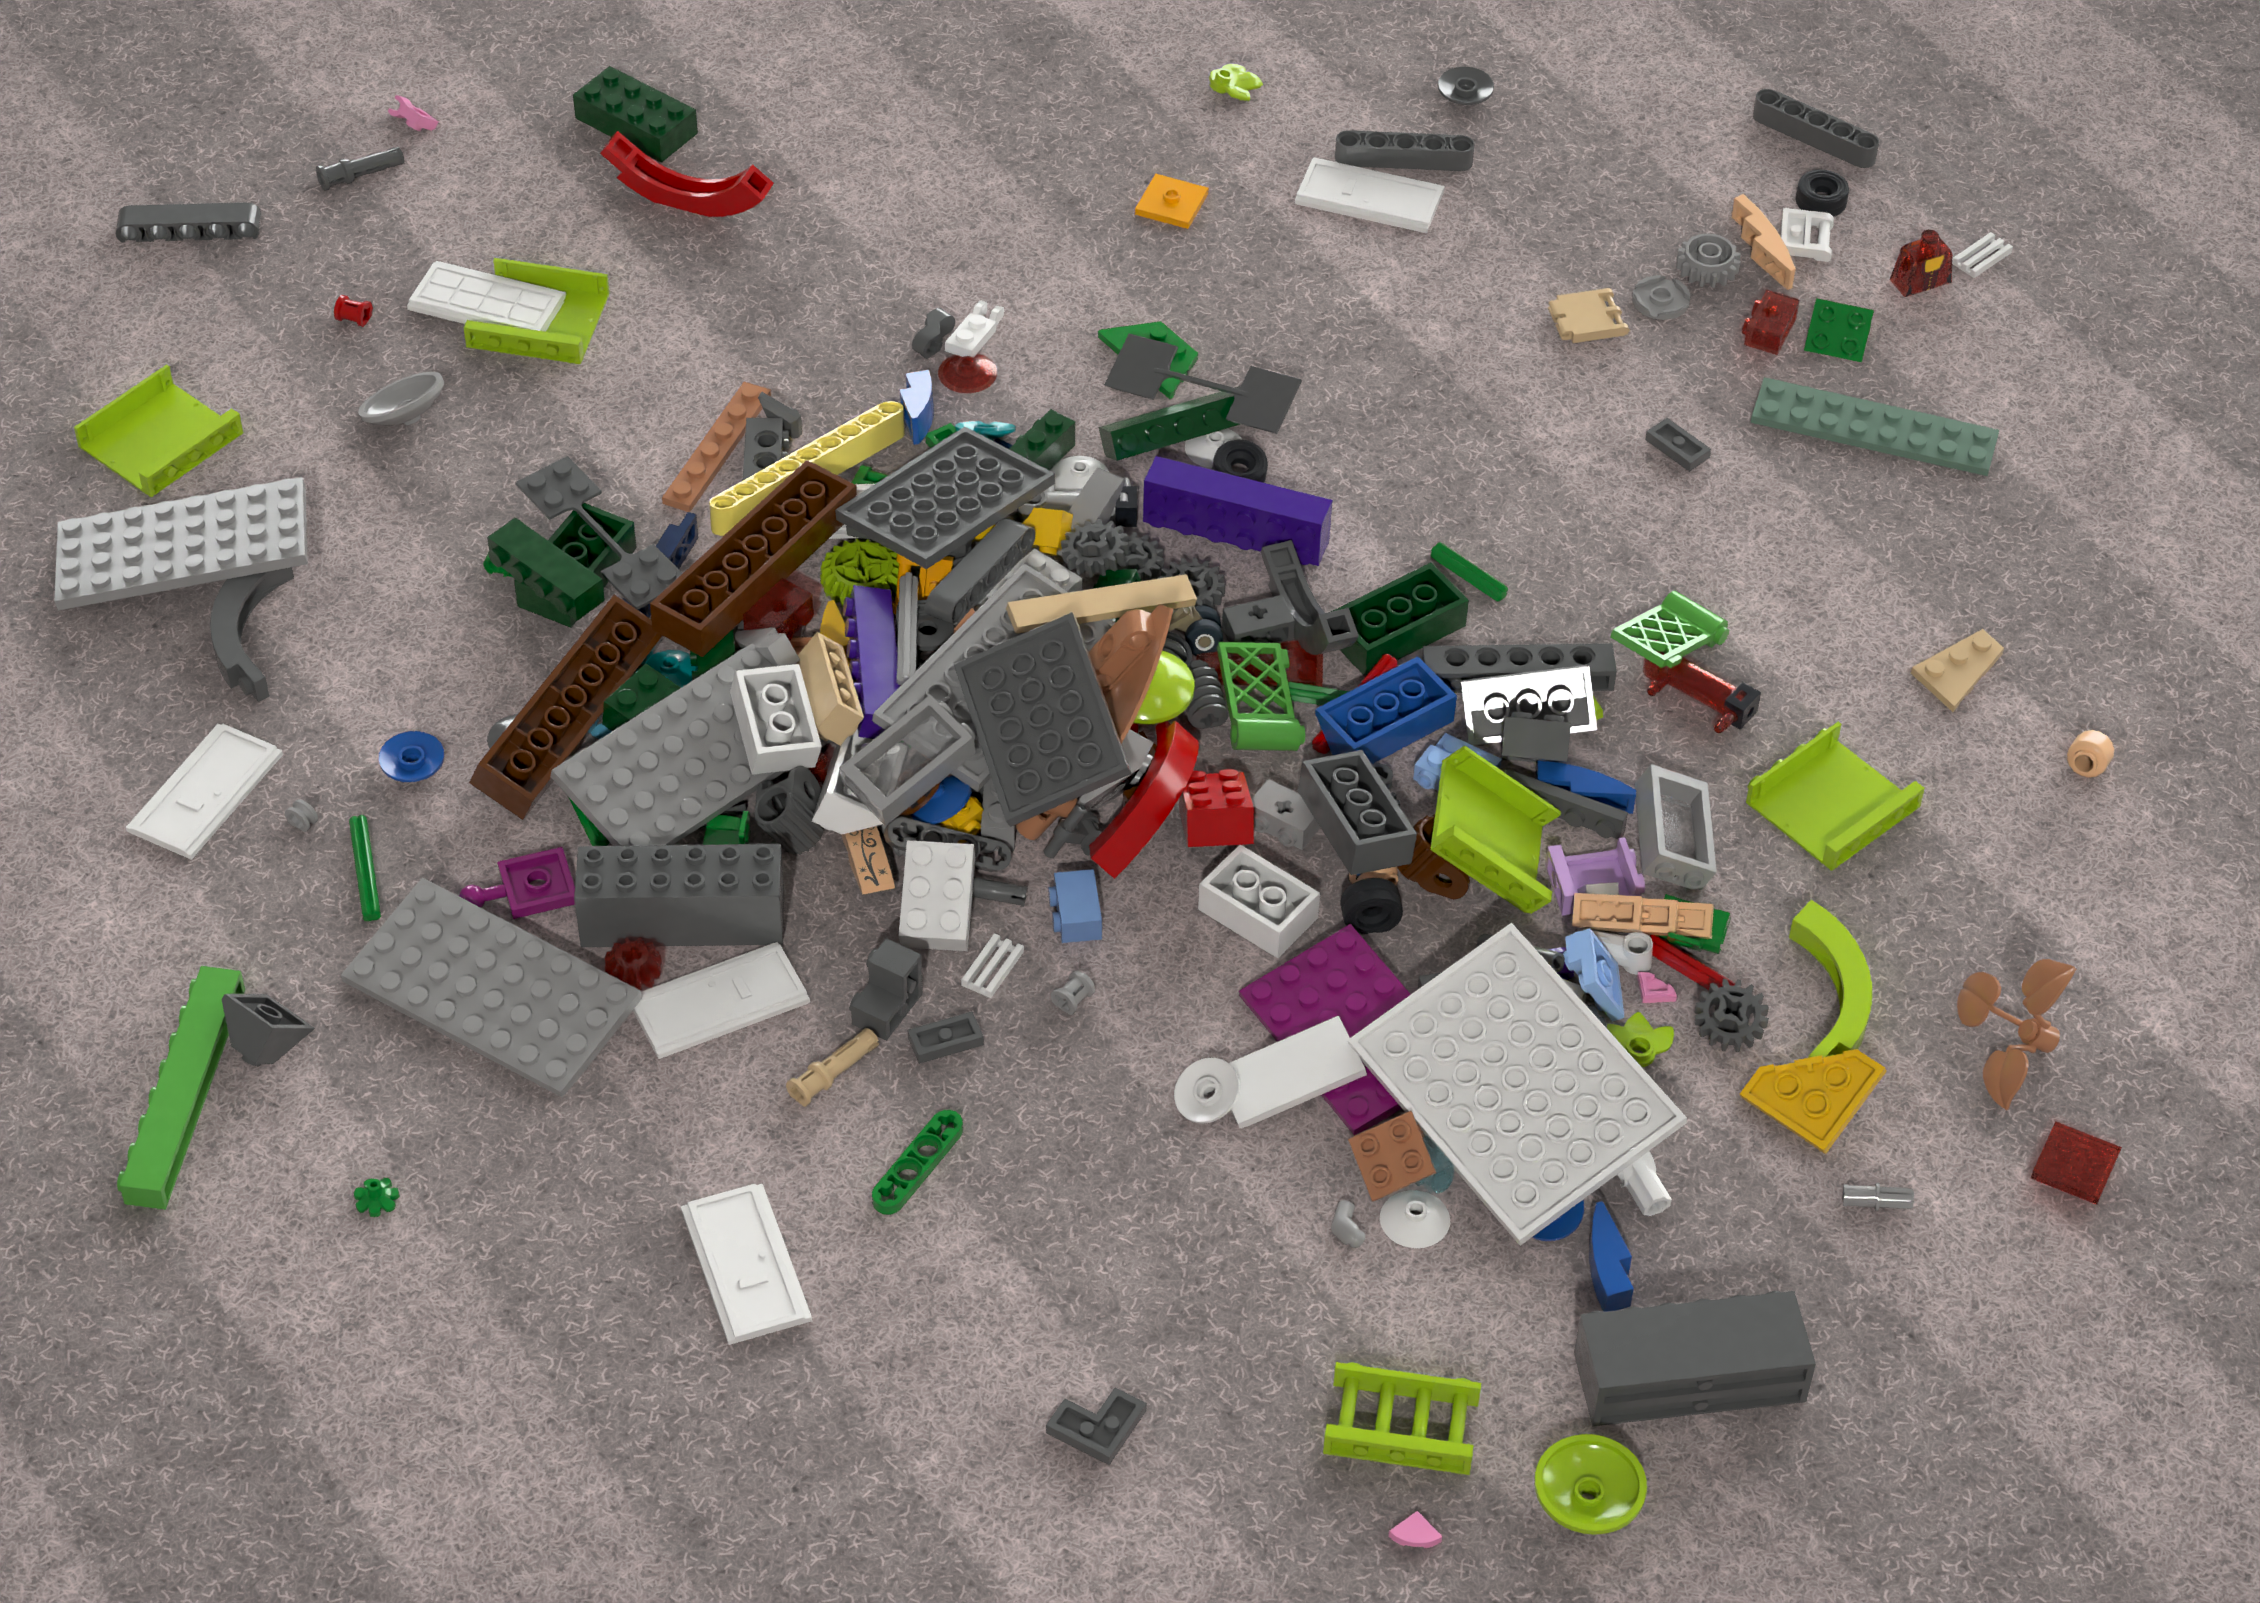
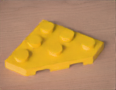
M1858 1049L1843 1051V1054L1827 1057L1820 1055L1794 1060V1063L1760 1066L1740 1092V1096L1826 1154L1887 1071L1884 1066Z

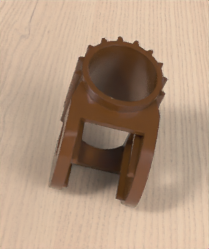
M1435 814L1431 817L1426 815L1413 826L1417 836L1412 863L1397 866V868L1405 878L1417 882L1426 891L1453 900L1459 899L1467 893L1470 886V877L1430 850ZM1444 874L1448 876L1452 883L1440 881L1438 879L1439 875Z

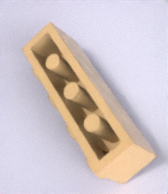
M817 632L798 654L800 660L796 664H799L819 738L824 741L831 740L841 745L848 736H852L864 716L843 646Z

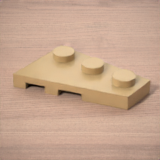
M1982 629L1913 666L1911 674L1954 712L1965 696L1973 690L1976 683L2001 657L2004 647Z

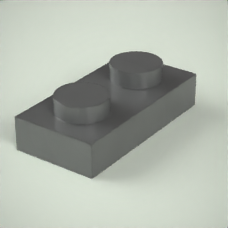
M1669 418L1664 419L1646 432L1645 440L1689 472L1710 458L1711 448Z
M973 1012L908 1030V1040L919 1064L984 1045V1036Z

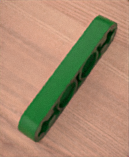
M942 1110L932 1117L872 1191V1205L876 1211L884 1215H891L902 1209L960 1139L963 1133V1119L960 1114L953 1110ZM950 1122L953 1123L954 1129L951 1127L946 1128L942 1133V1139L939 1138L941 1124L948 1125ZM924 1146H933L937 1149V1152L932 1156H923L918 1151ZM906 1169L914 1170L918 1174L912 1180H904L898 1176L901 1171ZM894 1185L897 1186L894 1191V1200L888 1199L883 1202L882 1195L888 1197L894 1190Z

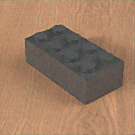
M1363 750L1302 761L1298 793L1350 875L1412 863L1417 833Z

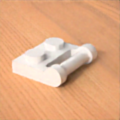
M1783 208L1780 237L1786 245L1790 256L1814 258L1816 261L1829 262L1832 256V250L1829 247L1830 230L1834 225V217L1830 213ZM1811 226L1819 228L1818 244L1810 243Z

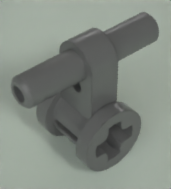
M1076 804L1067 818L1060 820L1053 830L1054 836L1043 850L1044 854L1048 858H1054L1064 843L1081 844L1082 851L1085 855L1089 856V845L1103 832L1098 827L1099 821L1095 814L1087 812L1083 805Z

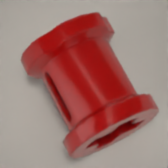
M340 295L335 303L334 318L338 321L346 319L357 322L358 326L364 327L372 316V303L369 301L361 303L350 300L346 295Z

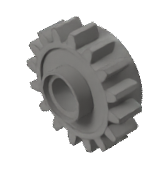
M1699 234L1691 237L1688 242H1682V248L1678 249L1676 268L1681 270V277L1689 276V283L1699 281L1700 287H1703L1705 283H1710V286L1715 288L1716 283L1719 282L1725 286L1727 279L1734 281L1735 275L1739 274L1741 254L1736 252L1737 247L1720 235Z

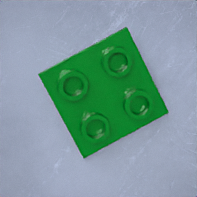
M1816 298L1804 351L1862 362L1874 310Z

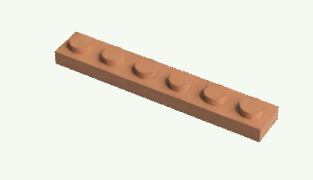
M745 381L742 383L663 495L662 504L691 512L746 432V418H756L763 409L758 396L761 392L771 396L770 389Z

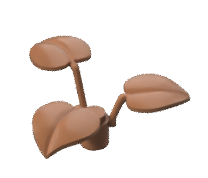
M2042 959L2030 967L2022 983V992L2026 996L2023 1000V1005L2034 1018L2024 1021L1993 1005L2001 993L2000 983L1993 975L1986 972L1974 973L1963 984V989H1961L1957 1001L1958 1014L1962 1024L1968 1027L1979 1026L1986 1020L1990 1010L1994 1014L2019 1026L2018 1035L2022 1042L2025 1043L2023 1045H2009L2006 1052L2000 1050L1993 1052L1983 1068V1079L1989 1094L2005 1110H2009L2010 1103L2022 1086L2028 1072V1059L2023 1051L2035 1053L2036 1049L2049 1053L2059 1043V1030L2051 1026V1022L2045 1020L2041 1015L2048 1011L2062 994L2077 970L2074 966L2051 959Z

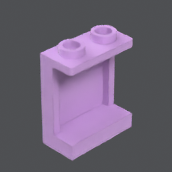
M1625 837L1618 838L1615 850L1566 857L1561 845L1548 846L1545 866L1561 915L1573 914L1574 893H1578L1577 889L1585 884L1618 882L1619 895L1640 896L1641 893L1645 892L1644 877L1641 873L1638 874L1636 870L1635 851L1633 848L1629 849Z

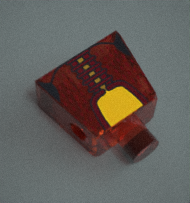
M1924 230L1920 240L1907 243L1901 247L1889 280L1904 297L1952 283V251L1936 231Z

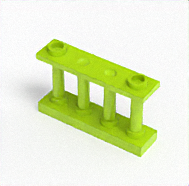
M1336 1362L1333 1386L1343 1387L1344 1389L1338 1425L1326 1424L1323 1454L1470 1475L1474 1445L1463 1443L1467 1405L1478 1407L1482 1383L1472 1382L1465 1378L1451 1379L1367 1367L1354 1362ZM1358 1390L1380 1393L1375 1430L1353 1427ZM1394 1395L1416 1398L1412 1434L1410 1436L1389 1432ZM1431 1400L1453 1403L1448 1441L1426 1438Z

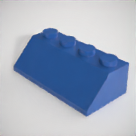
M1417 656L1316 708L1315 715L1332 755L1363 750L1370 763L1374 764L1452 723L1455 716L1457 695Z

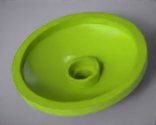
M1162 650L1153 679L1133 723L1156 724L1165 722L1180 715L1190 705L1194 695V677L1189 667L1180 658Z
M1579 1434L1566 1437L1551 1445L1541 1456L1536 1467L1534 1486L1540 1505L1554 1521L1572 1531L1592 1535L1617 1531L1631 1523L1638 1516L1644 1505L1647 1493V1480L1644 1469L1637 1457L1628 1448L1613 1439L1594 1434ZM1585 1493H1590L1595 1498L1591 1500L1585 1499L1582 1497V1495Z

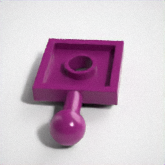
M563 847L498 861V870L502 880L501 885L484 889L477 885H467L459 894V897L480 908L483 907L485 901L507 897L513 919L575 905V886ZM537 879L546 881L540 886L530 885L532 881Z

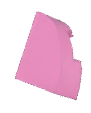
M1638 972L1637 979L1642 1003L1676 1001V992L1670 984L1655 978V974Z
M1418 1511L1389 1530V1537L1403 1546L1430 1548L1442 1541L1441 1534Z

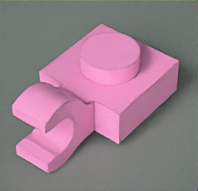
M399 95L395 96V99L400 103V107L398 110L389 108L388 112L391 116L406 118V124L417 131H421L422 128L432 131L436 128L439 121L422 109L413 106L409 99Z

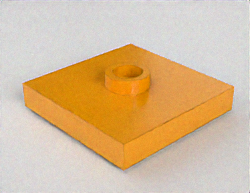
M1155 173L1135 208V215L1189 229L1208 195L1209 188Z

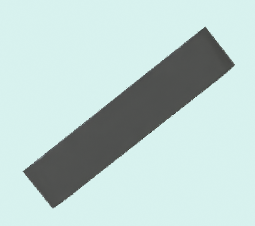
M1762 89L1757 92L1753 118L1758 123L1854 166L1869 168L1875 164L1879 147V139L1876 135L1775 90Z
M1346 130L1336 136L1335 161L1356 167L1466 171L1473 165L1475 143L1470 137L1464 135Z
M247 202L124 206L118 212L115 235L120 242H125V240L154 242V240L165 239V241H183V239L212 240L213 238L232 240L242 239V237H253V239H256L259 235L261 211L255 204Z
M1008 518L1000 520L930 592L925 604L926 614L950 624L958 625L970 609H974L1030 551L1035 540V529Z

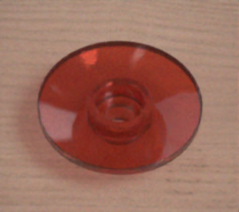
M978 353L974 358L971 356L961 357L954 354L941 363L938 369V377L941 383L952 391L976 393L987 389L995 382L997 368L992 360Z

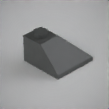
M224 994L222 998L231 1047L241 1053L242 1059L250 1065L259 1067L261 1064H274L315 1029L267 994Z

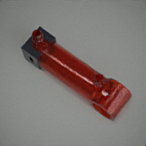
M1682 657L1681 663L1672 668L1668 666L1661 668L1644 658L1643 673L1647 678L1653 680L1647 688V693L1650 696H1655L1668 684L1722 714L1714 726L1716 733H1722L1731 725L1741 730L1758 712L1761 692L1744 682L1737 687L1685 657Z

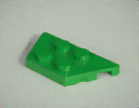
M1161 321L1107 328L1098 331V338L1117 355H1119L1129 333L1177 346L1178 350L1171 362L1170 371L1188 375V371L1193 368L1198 360V352ZM1167 378L1162 382L1159 391L1168 399L1174 397L1180 383L1184 381Z

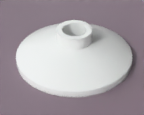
M1227 428L1186 440L1185 452L1194 463L1202 467L1212 468L1214 455L1218 448L1228 441L1242 440V438L1236 432Z
M1072 456L1062 459L1051 469V472L1055 473V490L1060 492H1081L1097 468L1109 471L1103 463L1087 456Z
M1204 1058L1192 1063L1182 1072L1175 1086L1174 1100L1177 1109L1186 1119L1195 1123H1210L1222 1118L1232 1109L1238 1098L1240 1090L1238 1075L1234 1068L1222 1059ZM1215 1091L1213 1096L1207 1099L1208 1094Z
M1408 1190L1391 1196L1384 1203L1380 1211V1224L1385 1234L1395 1243L1409 1248H1425L1438 1243L1445 1237L1450 1227V1215L1444 1203L1434 1195L1424 1191ZM1411 1211H1419L1421 1214L1414 1215Z

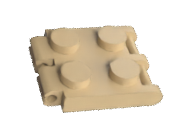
M1605 288L1557 295L1556 300L1550 301L1548 303V310L1553 321L1557 323L1555 326L1561 339H1571L1572 343L1627 335L1630 329L1621 319L1622 311L1619 306L1615 305L1612 299L1614 297L1612 289Z

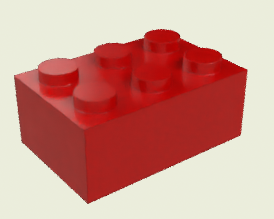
M1224 769L1219 771V773L1206 774L1198 770L1193 771L1179 798V812L1187 846L1204 847L1254 844V807L1244 772H1238L1234 769Z

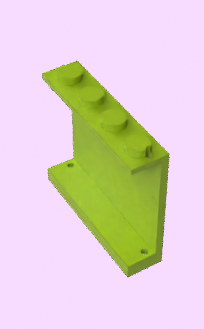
M494 258L495 275L566 292V298L546 332L467 320L464 326L466 347L581 364L610 294L608 274Z
M167 364L74 427L78 447L150 497L159 493L243 434L240 414L231 408L220 416L173 384L170 366Z
M1839 721L1828 729L1824 728L1819 731L1816 737L1807 744H1800L1784 760L1779 759L1776 761L1771 769L1763 775L1755 776L1747 786L1748 794L1746 803L1831 871L1920 808L1925 790L1917 781L1912 782L1903 790L1899 789L1838 741L1842 726Z
M1463 746L1442 760L1430 850L1522 912L1532 914L1552 900V891L1537 881L1542 828L1561 816V811L1467 746Z

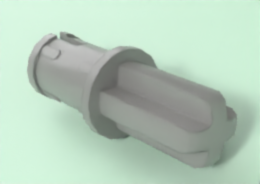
M1876 1183L1875 1186L1843 1185V1206L1875 1207V1211H1879V1208L1911 1209L1914 1205V1191L1911 1188L1880 1187V1183Z

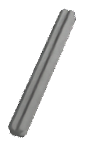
M906 572V576H901L899 579L896 679L899 685H902L916 672L918 577L912 576L911 572Z

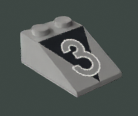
M1129 729L1121 745L1132 774L1078 797L1076 804L1083 805L1087 812L1093 813L1123 794V791L1127 789L1129 784L1136 786L1153 758L1148 752L1154 742Z

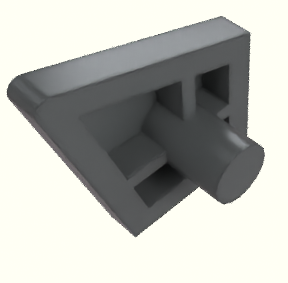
M761 392L758 399L766 417L783 418L784 430H789V437L799 438L802 435L801 414L796 409L789 408Z

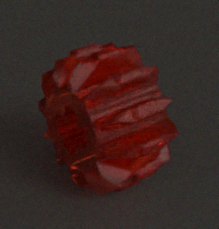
M626 937L624 944L614 942L612 950L606 952L604 971L640 991L643 984L646 987L652 988L654 979H660L661 955L659 951H656L652 942L644 944L641 937L635 942H631Z

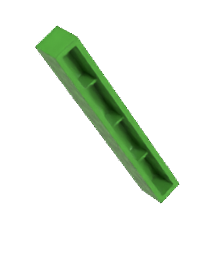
M201 966L197 978L191 980L189 1000L187 1005H183L180 1009L179 1026L177 1032H172L170 1036L167 1059H163L160 1063L157 1086H153L150 1090L147 1113L142 1114L140 1117L137 1140L130 1144L128 1164L125 1171L122 1170L118 1176L117 1189L122 1193L124 1204L164 1210L167 1208L229 1036L222 998L224 994H244L245 992L242 973L239 970Z

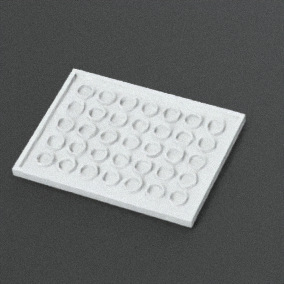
M1512 923L1348 1039V1044L1359 1055L1365 1066L1405 1112L1412 1111L1417 1125L1419 1124L1425 1136L1520 1246L1687 1123V1117Z

